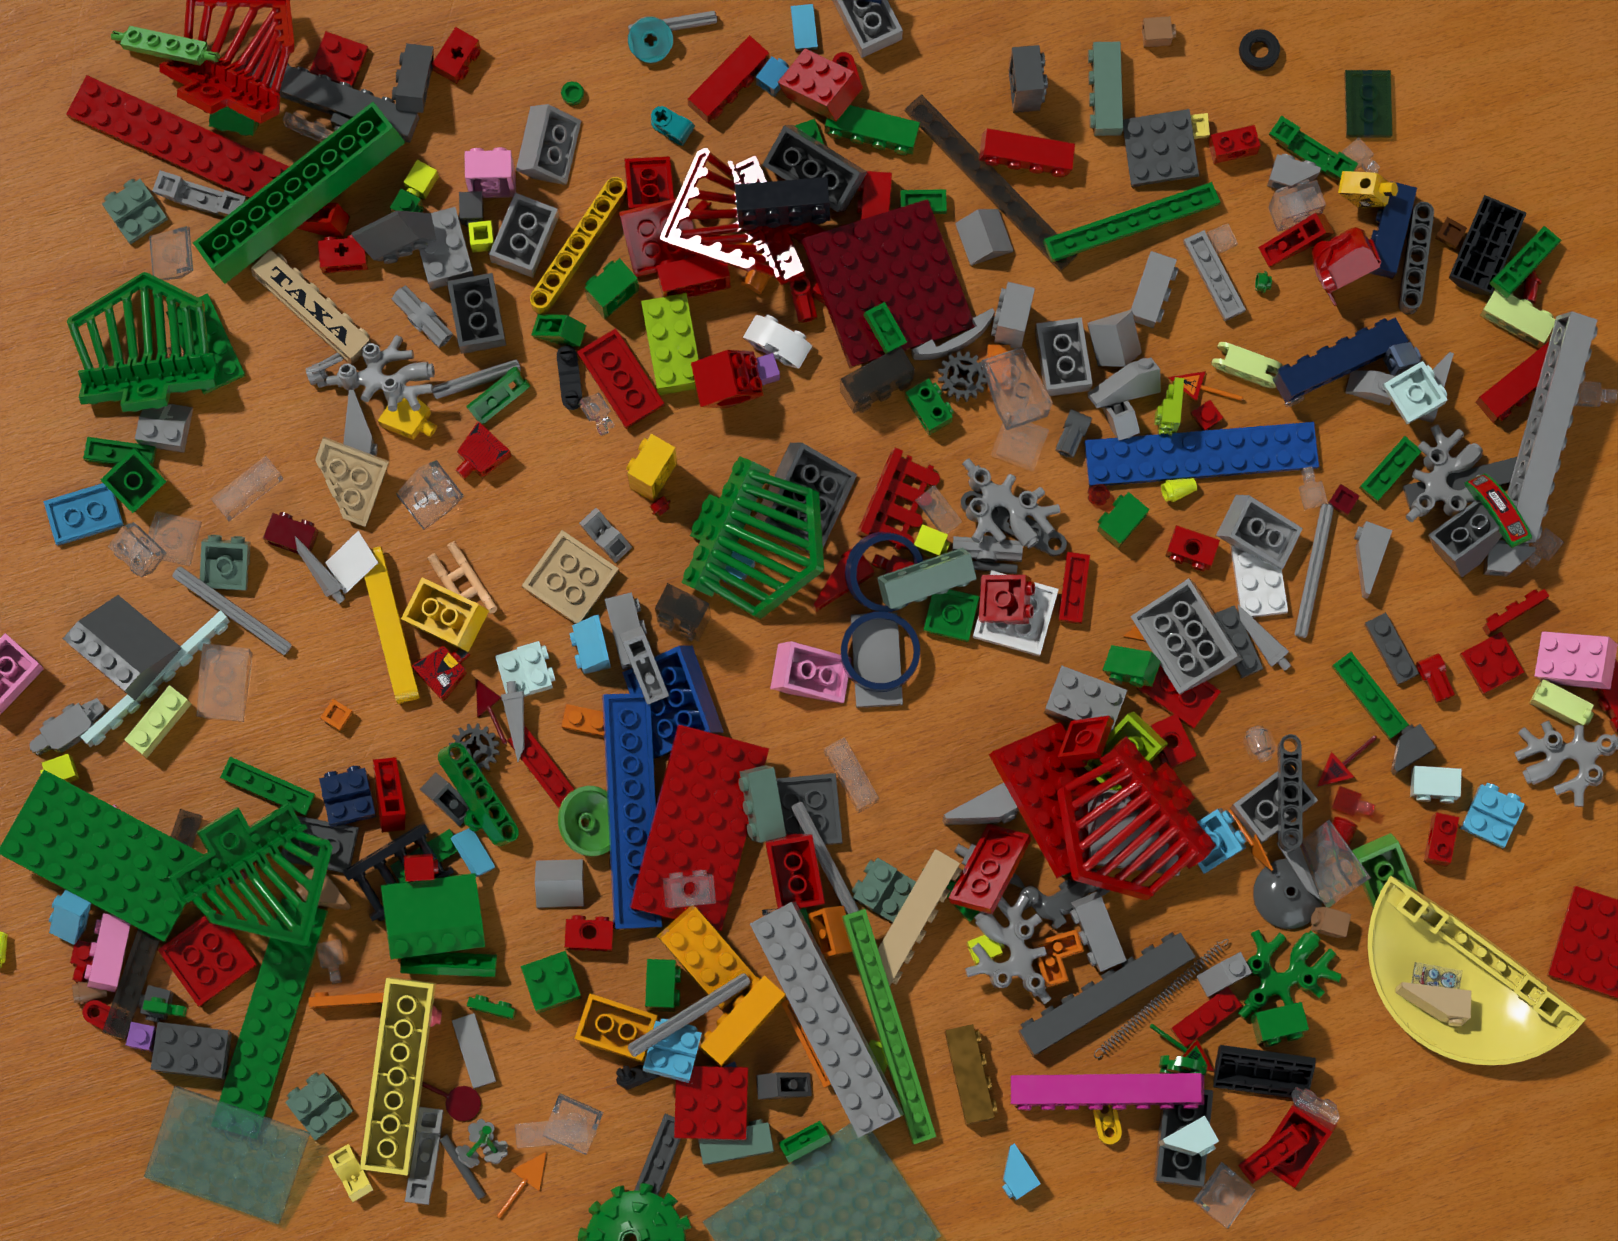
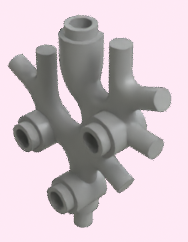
M396 335L389 347L383 351H380L379 346L373 343H368L363 347L362 355L367 366L365 370L357 372L353 365L346 363L340 366L337 376H327L326 382L328 386L338 385V387H344L346 390H354L359 385L365 386L366 388L361 396L364 402H369L377 390L383 389L388 401L389 411H396L397 403L401 402L403 398L407 399L413 411H417L421 408L417 396L433 393L432 384L406 386V383L408 381L430 380L431 377L435 376L433 363L419 362L406 365L393 375H384L382 369L389 362L414 359L413 350L398 351L403 339Z
M1435 425L1431 428V431L1436 439L1437 447L1432 448L1425 441L1418 446L1426 455L1424 457L1425 467L1432 470V472L1424 473L1417 469L1413 472L1412 478L1423 482L1426 485V489L1412 503L1411 511L1406 515L1408 521L1413 522L1418 516L1427 515L1438 500L1445 502L1443 509L1450 517H1454L1461 512L1467 503L1476 501L1466 487L1462 490H1454L1449 487L1446 481L1449 474L1460 473L1470 469L1482 457L1483 450L1476 443L1467 445L1455 458L1449 455L1451 448L1464 436L1460 429H1457L1447 438L1444 436L1439 425Z
M970 458L962 463L968 471L970 488L977 492L982 491L983 494L982 498L972 499L966 509L967 518L974 522L978 521L977 529L971 538L974 542L979 543L986 532H990L999 543L1006 538L992 519V510L997 506L1005 507L1009 511L1011 529L1019 542L1024 547L1027 546L1028 549L1037 544L1039 539L1037 538L1038 534L1026 521L1027 515L1032 516L1047 535L1055 530L1047 520V516L1060 513V506L1056 504L1041 507L1037 504V500L1045 495L1043 488L1039 487L1033 492L1024 491L1019 497H1015L1011 492L1012 485L1016 480L1014 475L1008 474L1003 484L997 485L990 480V472L979 465L975 466Z
M1550 721L1541 724L1545 733L1542 739L1536 738L1525 727L1522 728L1518 734L1528 743V746L1514 752L1517 760H1522L1539 752L1546 754L1544 761L1529 766L1523 771L1527 784L1532 783L1534 785L1550 778L1557 772L1564 760L1574 759L1579 765L1578 775L1572 780L1556 785L1553 788L1556 795L1572 791L1574 793V807H1584V791L1587 786H1598L1603 781V771L1598 765H1595V761L1600 755L1610 756L1618 750V736L1616 737L1615 734H1604L1596 742H1587L1584 739V726L1576 725L1574 726L1572 742L1563 743L1561 734L1553 730ZM1555 737L1557 742L1552 744L1549 742V739ZM1605 741H1609L1611 745L1609 747L1602 746V743ZM1592 771L1598 773V775L1594 778L1589 776L1590 772Z
M1021 894L1013 907L1009 906L1005 899L1001 897L997 906L1010 922L1007 928L1002 927L992 914L979 912L974 918L976 925L985 936L994 942L1005 944L1010 948L1011 956L1004 963L994 962L982 946L977 943L971 949L979 958V964L965 968L967 977L978 974L989 975L991 984L996 988L1007 987L1011 983L1012 977L1018 976L1023 980L1024 988L1031 992L1034 997L1038 996L1046 1004L1052 998L1045 991L1047 987L1045 986L1043 976L1035 973L1032 967L1034 959L1046 956L1045 947L1030 949L1024 943V940L1032 937L1034 927L1042 919L1038 914H1035L1029 920L1022 918L1023 909L1029 900L1025 895ZM1022 926L1027 928L1025 935L1021 933ZM1000 974L1005 976L1003 983L998 980ZM1033 978H1036L1038 981L1036 987L1031 984Z

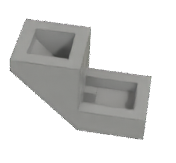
M597 508L591 511L579 523L589 537L615 563L632 548L624 536L608 522Z

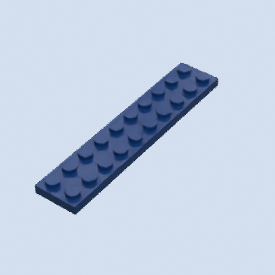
M1314 422L1172 433V436H1169V434L1133 436L1120 441L1117 438L1085 440L1084 442L1089 487L1318 469L1319 467Z
M643 693L603 694L614 930L661 928L662 916L630 908L656 810L651 705H647Z

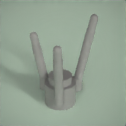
M336 353L319 363L307 367L306 374L310 384H318L319 388L328 386L325 378L328 376L326 368L342 361L343 357Z

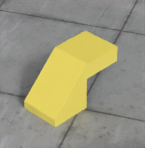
M349 1144L328 1155L352 1202L373 1191L366 1173L360 1169V1163Z

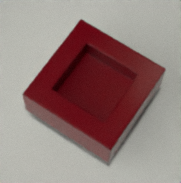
M1340 484L1328 504L1347 517L1360 495Z

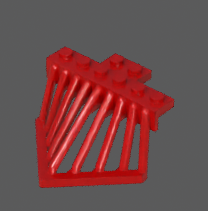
M186 0L184 37L193 39L195 6H204L198 40L207 42L213 8L216 6L227 7L211 52H218L219 54L236 9L238 7H249V11L225 56L218 59V62L205 60L199 66L169 59L159 64L160 73L184 84V86L177 89V97L209 114H213L227 106L260 124L279 115V92L290 54L294 52L295 44L290 0ZM263 7L272 8V11L240 59L231 64L257 16L258 10ZM274 73H275V77H274V80H273L272 87L269 88V87H270V84H271V81H272V78H273Z
M707 148L697 151L662 231L661 240L667 245L748 272L751 270L758 271L776 278L781 285L805 275V269L790 235L810 226V223H803L800 226L780 225L776 228L762 226L753 230L739 228L738 222L689 230L678 229L680 222L686 219L738 218L737 207L719 210H689L687 208L689 201L695 198L736 205V193L730 195L699 190L695 188L699 179L706 178L734 192L735 184L767 182L756 155L736 165L730 160L728 165H726ZM708 161L729 179L708 170L705 167L706 162ZM745 231H748V232H746V233H744V234H738V235L714 236V235H722V234H730V233H737V232H745ZM753 242H755V243L752 244V245H738V244H740V243H753Z
M1126 736L1110 752L1099 759L1102 765L1065 784L1057 791L1073 880L1142 900H1148L1185 866L1190 869L1203 861L1216 845L1197 823V820L1187 811L1188 806L1195 797L1190 789L1180 780L1176 772L1166 762L1154 770L1152 765L1137 750L1135 744ZM1110 772L1111 778L1072 801V791ZM1118 784L1122 787L1116 794L1076 822L1074 811ZM1129 796L1131 798L1124 808L1080 842L1078 835L1080 830ZM1139 808L1141 810L1131 823L1083 863L1082 854L1086 849ZM1147 820L1151 822L1141 834L1102 868L1097 870V872L1090 871ZM1157 831L1160 833L1151 845L1114 877L1107 876ZM1166 843L1169 844L1168 849L1131 882L1125 881L1127 877ZM1176 854L1178 855V861L1149 887L1142 885Z

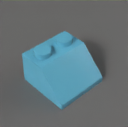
M594 615L572 625L574 632L569 634L572 647L577 646L579 652L578 655H575L577 668H582L584 674L611 668L599 615Z

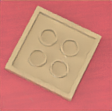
M561 530L522 584V588L577 624L585 619L618 573L619 568Z

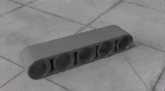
M1428 202L1418 203L1410 216L1399 296V309L1407 315L1414 314L1423 300L1434 218V208ZM1417 212H1425L1427 214V218H1420L1417 215ZM1414 233H1421L1424 236V240H1417ZM1411 255H1419L1422 261H1413ZM1408 277H1416L1419 283L1412 284L1408 280ZM1412 298L1415 300L1416 305H1408L1405 299Z
M1288 734L1281 739L1277 747L1278 842L1282 850L1293 852L1301 845L1303 839L1301 741L1296 735ZM1291 741L1295 745V751L1288 752L1285 750L1284 742ZM1287 764L1294 766L1295 774H1286L1284 766ZM1292 788L1296 793V797L1293 799L1287 798L1284 794V789ZM1286 811H1292L1296 815L1295 822H1288L1285 819L1284 814ZM1288 834L1293 835L1296 838V845H1288L1285 842V836Z

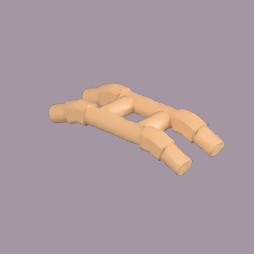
M455 541L449 543L447 547L460 568L450 574L447 573L435 553L427 557L446 589L467 599L478 594L485 607L489 610V613L497 611V606ZM466 575L472 587L460 594L453 582Z

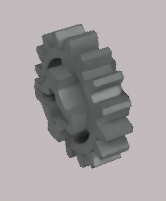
M959 351L956 358L950 354L948 356L949 362L942 361V366L945 369H939L938 374L942 376L938 378V383H944L941 391L948 390L947 397L950 398L955 395L957 402L960 400V397H964L965 402H968L970 395L976 399V391L983 393L984 388L982 385H987V379L983 377L987 375L988 371L982 370L985 363H977V355L970 358V352L962 356ZM952 368L954 375L948 379V371ZM959 373H961L963 376L967 374V379H959ZM978 374V381L974 386L972 378Z
M479 723L476 724L474 729H472L470 724H467V730L465 731L462 728H458L460 735H452L455 743H460L466 748L481 772L483 767L489 771L490 767L488 764L490 762L496 764L497 762L493 756L500 755V752L495 749V747L500 745L499 741H492L496 737L495 733L488 735L489 728L486 726L481 730ZM471 735L470 739L465 742L462 741L465 737ZM481 736L488 740L490 746L482 744ZM475 742H477L480 750H476L472 756L469 748H473ZM483 756L487 757L484 761L477 764L480 758Z

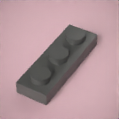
M1235 605L1215 613L1218 621L1243 659L1235 664L1240 678L1242 679L1261 671L1263 666L1245 627L1240 621Z
M1386 613L1364 624L1397 685L1419 674Z

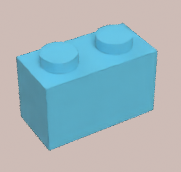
M65 890L61 896L57 895L52 903L54 911L49 918L51 923L49 933L75 945L86 930L91 903L68 890Z

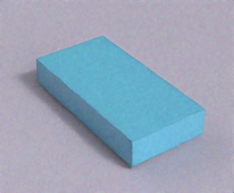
M813 4L791 6L795 52L803 51L804 49H818Z
M468 828L450 838L469 871L475 873L476 877L495 868L474 831Z

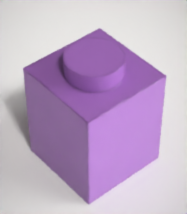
M773 353L758 357L757 368L762 384L765 385L780 380V373Z
M131 1022L126 1046L153 1052L157 1028Z

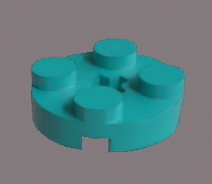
M647 16L640 18L631 26L628 33V45L631 52L638 59L647 63L661 61L669 53L673 46V34L664 20ZM649 33L657 37L652 46H649L648 42H644V38H647Z

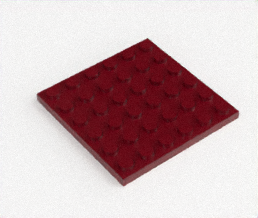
M928 199L811 235L801 240L849 369L918 347L930 340L934 342L975 327L972 322L973 317ZM883 302L886 303L907 341L903 346L887 354L884 353L863 315L866 311Z

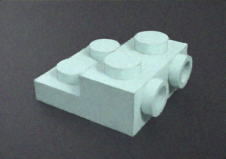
M1423 361L1383 384V388L1406 424L1429 414L1444 405L1448 400L1444 387L1441 384L1438 385L1435 381V374L1429 365L1426 366Z
M539 641L495 656L506 694L508 693L506 682L516 681L517 692L524 691V697L553 688L552 681H556L552 667L547 668L545 662L546 659H549L546 646H541Z

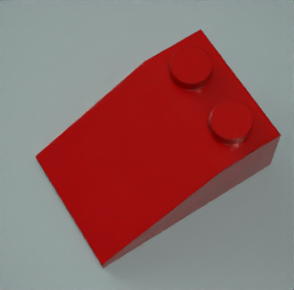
M670 156L625 159L628 210L674 199Z
M1298 1097L1269 1139L1271 1141L1295 1123L1308 1140V1144L1270 1171L1294 1188L1298 1185L1337 1126V1123Z

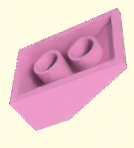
M792 641L778 644L770 689L791 695L844 703L848 675L843 668L841 655Z

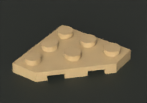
M323 437L315 461L326 479L327 486L340 508L343 519L366 527L389 461Z

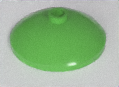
M583 786L574 789L564 798L559 809L558 826L565 843L578 854L599 856L610 851L607 791L600 787ZM582 819H583L584 822H585L584 827H583L582 824H581V820H582Z

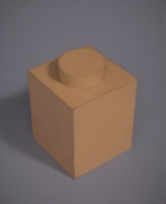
M1171 16L1143 19L1142 34L1144 47L1171 45L1172 39L1176 37V26L1171 24Z
M1318 907L1311 916V931L1334 938L1346 937L1351 914L1328 907Z

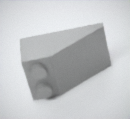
M1236 495L1216 536L1248 554L1279 569H1283L1303 528L1250 495Z
M1002 783L944 814L942 821L944 825L997 824L1001 821L1006 824L1016 818L1019 809L1006 785Z

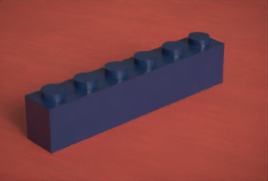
M1384 318L1375 323L1374 328L1368 330L1365 327L1355 333L1356 336L1350 339L1346 336L1338 340L1336 345L1331 348L1328 345L1322 347L1312 357L1309 355L1301 357L1296 361L1297 364L1293 366L1286 364L1280 367L1273 381L1285 403L1383 358L1388 348L1393 345L1407 343L1408 339L1397 319L1387 320Z

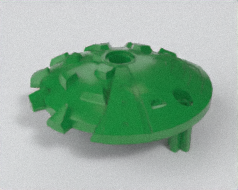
M640 1183L639 1191L625 1192L624 1186H618L611 1190L613 1197L602 1205L598 1201L594 1202L588 1210L593 1216L587 1229L582 1227L579 1229L578 1241H629L633 1236H636L637 1241H686L685 1230L692 1228L688 1215L680 1217L673 1207L678 1202L674 1196L667 1192L665 1197L662 1198L652 1193L653 1185Z

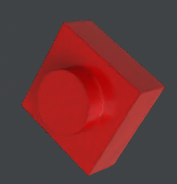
M1208 400L1191 412L1192 417L1203 431L1209 430L1224 418L1211 400Z

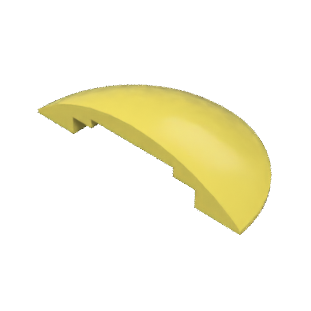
M1393 876L1389 877L1377 898L1370 919L1368 931L1369 965L1377 992L1385 1007L1404 1031L1416 1041L1442 1056L1460 1062L1476 1065H1506L1537 1057L1553 1049L1573 1034L1586 1020L1581 1013L1547 984L1486 937L1415 889ZM1423 966H1425L1424 984L1422 985H1426L1428 981H1437L1438 987H1443L1440 983L1441 975L1445 972H1452L1457 980L1452 988L1471 991V1018L1462 1026H1450L1448 1022L1439 1021L1395 993L1396 987L1402 982L1419 984L1421 977H1414V975L1421 976ZM1431 968H1435L1438 971V977L1435 979H1431L1428 976V971Z

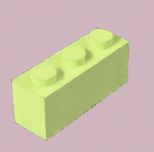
M1496 289L1480 314L1483 318L1539 349L1548 338L1556 320L1548 311H1540L1533 307L1530 301L1526 299L1520 300L1513 296V293L1506 298Z
M169 685L125 738V741L145 758H148L190 707L191 703Z

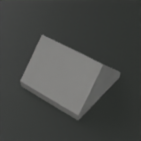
M978 209L955 223L970 266L1014 251L999 209Z
M1132 310L1087 323L1098 366L1125 367L1142 353Z
M583 859L536 861L535 892L537 908L584 907Z

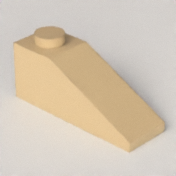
M1402 982L1396 987L1395 993L1439 1021L1448 1022L1450 1026H1462L1471 1018L1470 990Z

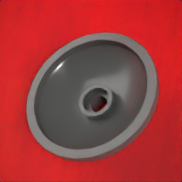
M1280 859L1270 863L1273 870L1271 871L1268 867H1265L1259 873L1254 883L1253 899L1257 911L1264 920L1278 928L1296 929L1311 922V916L1315 909L1322 907L1324 889L1320 877L1307 864L1320 898L1318 899L1305 889L1287 859ZM1287 888H1292L1295 894L1289 896L1286 892Z

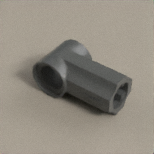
M1071 409L1055 451L1067 458H1074L1082 437L1086 435L1092 418Z

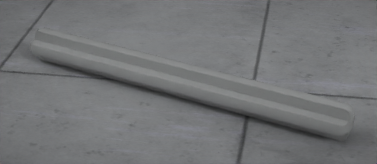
M1322 504L1295 629V636L1301 638L1307 637L1334 510V507L1329 504Z
M179 566L174 571L172 577L218 610H221L225 615L281 654L285 655L288 653L292 644L183 567Z
M802 802L794 804L792 810L804 833L813 835L816 856L842 906H844L846 914L859 911Z
M742 973L628 1045L629 1052L633 1057L641 1054L748 987L750 979L745 973Z

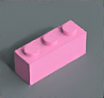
M103 913L102 919H97L94 933L98 934L96 943L92 942L89 956L93 957L92 965L87 964L84 979H88L87 987L115 992L117 989L130 929L129 923L114 915Z

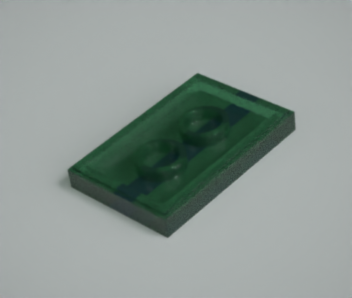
M1345 70L1346 138H1391V70Z

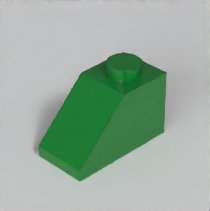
M538 314L531 336L562 346L580 347L587 325L568 315Z

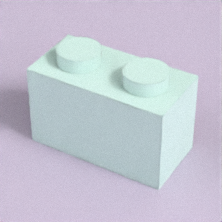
M1414 766L1411 769L1410 797H1416V801L1430 802L1431 798L1440 799L1441 803H1454V800L1461 797L1462 769Z

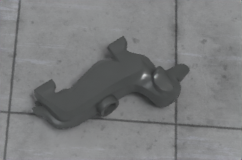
M1068 878L1059 885L1061 890L1052 896H1046L1034 886H1028L1021 890L1019 897L1023 894L1029 898L1023 911L1032 907L1039 917L1051 920V926L1053 929H1057L1067 922L1063 915L1069 914L1073 910L1071 902L1083 898L1097 890L1101 897L1110 890L1072 881Z

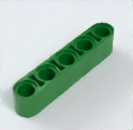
M452 743L441 749L438 753L440 765L491 842L496 846H503L516 840L519 835L517 825L466 748L460 743ZM450 751L453 753L454 759L451 757ZM463 771L467 774V779L464 777ZM476 791L479 792L480 798L477 796ZM489 810L492 812L493 818L490 816ZM502 830L506 833V838L503 836Z

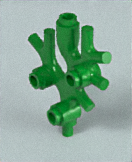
M1260 930L1252 932L1251 936L1256 944L1257 952L1246 963L1252 972L1250 975L1258 976L1261 983L1258 989H1254L1249 993L1244 1002L1245 1006L1238 1014L1245 1020L1252 1012L1256 1013L1258 1009L1265 1006L1268 999L1273 995L1280 996L1285 1006L1294 1004L1290 995V988L1297 984L1299 989L1303 991L1310 990L1315 996L1320 998L1325 991L1317 984L1319 978H1327L1338 983L1341 979V973L1328 968L1329 962L1337 954L1329 948L1314 966L1308 967L1306 960L1319 946L1321 939L1312 931L1305 932L1292 948L1289 968L1282 973L1276 972L1271 967L1270 959L1272 954L1286 940V937L1279 932L1268 943L1264 941ZM1253 961L1259 962V969L1253 967ZM1304 976L1310 977V984L1304 982ZM1255 995H1260L1262 1001L1257 1002L1254 998Z

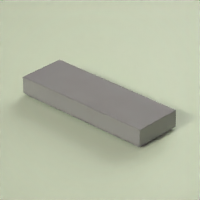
M475 1013L452 1020L473 1089L496 1082Z

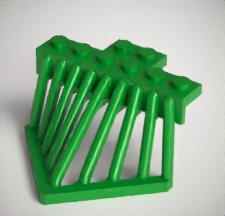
M143 272L69 317L67 325L84 370L78 371L82 383L79 393L81 405L121 400L122 412H137L150 408L160 409L168 406L171 393H184L196 389L207 390L216 387L219 370L214 353H209L203 300L147 272ZM149 289L153 290L158 346L156 360H154ZM138 290L141 293L144 340L142 362H139L131 301L132 294ZM163 296L167 297L172 348L170 358L167 356ZM120 301L123 302L129 351L127 364H124L113 306ZM176 302L180 303L186 350L185 355L182 357ZM190 309L194 310L196 314L200 353L195 355ZM103 312L106 317L114 358L113 366L108 365L95 317ZM85 323L89 330L99 368L93 367L79 331V327Z
M739 456L732 467V473L728 482L723 486L721 497L718 498L709 494L702 504V510L698 519L694 522L690 534L691 537L700 540V543L693 552V558L689 567L684 572V578L681 583L713 597L715 592L747 613L762 619L824 570L819 492L769 475L770 469ZM769 484L806 497V504L763 489V485ZM758 498H763L807 515V522L756 501ZM752 511L803 530L808 533L809 541L752 517L750 514ZM747 524L808 550L810 559L745 530V525ZM739 538L744 539L806 568L801 572H797L737 542ZM733 552H736L790 578V580L784 584L735 559L731 555ZM728 565L776 591L768 595L727 572L725 568ZM720 579L760 600L761 603L753 606L721 586L719 583Z
M286 803L251 826L248 825L240 809L236 807L197 831L207 853L168 876V879L180 900L186 903L192 901L210 923L300 945H307L333 847L329 840L303 832L308 828L306 824H301L290 803ZM293 838L319 847L318 856H314L295 845L290 839ZM280 846L309 863L314 868L312 879L306 877L289 862L277 847ZM266 854L308 891L306 903L297 896L272 868ZM253 862L293 906L298 909L302 916L300 926L295 923L264 884ZM240 870L244 872L290 931L282 929L278 920H275L246 884ZM227 878L232 880L268 926L259 924L257 916L249 910L233 891ZM216 885L245 920L237 919L234 910L216 893ZM205 893L224 915L216 914V911L202 899V894Z

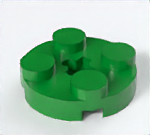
M1170 1055L1160 1057V1074L1201 1073L1204 1076L1206 1075L1207 1064L1202 1065V1062L1199 1060L1177 1056L1174 1060H1169Z

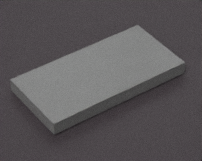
M865 614L851 615V624ZM873 619L861 624L852 634L855 672L862 678L875 683H887L901 677L898 624L887 619ZM855 684L856 708L903 705L902 686L888 692H873Z

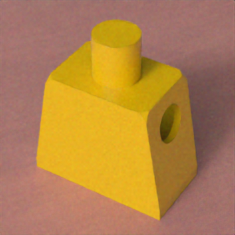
M418 397L417 399L421 406L419 410L413 411L407 399L403 398L401 402L397 403L396 411H389L387 406L378 419L381 427L412 440L417 437L419 432L431 437L437 429V425L428 420L431 415L430 408Z

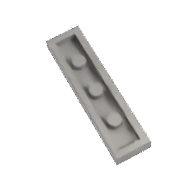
M1205 230L1184 239L1183 243L1223 320L1227 321L1244 313L1246 309Z

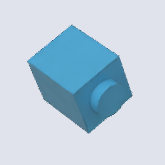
M771 57L756 76V85L775 97L781 89L778 81L789 69V65L780 58L777 60Z

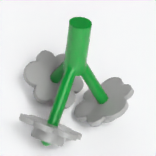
M479 1119L477 1123H471L468 1126L469 1140L476 1142L471 1149L467 1145L457 1146L455 1151L459 1155L458 1159L462 1164L473 1168L480 1163L478 1153L476 1152L479 1147L487 1144L488 1146L483 1150L484 1160L498 1164L503 1157L507 1156L508 1151L506 1149L508 1144L506 1141L498 1142L495 1140L491 1142L494 1138L492 1134L494 1125L491 1122L485 1123L483 1119Z

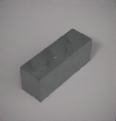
M406 43L405 52L400 54L399 65L401 70L397 69L396 83L398 85L397 87L394 86L392 90V100H396V110L424 112L433 69V46Z

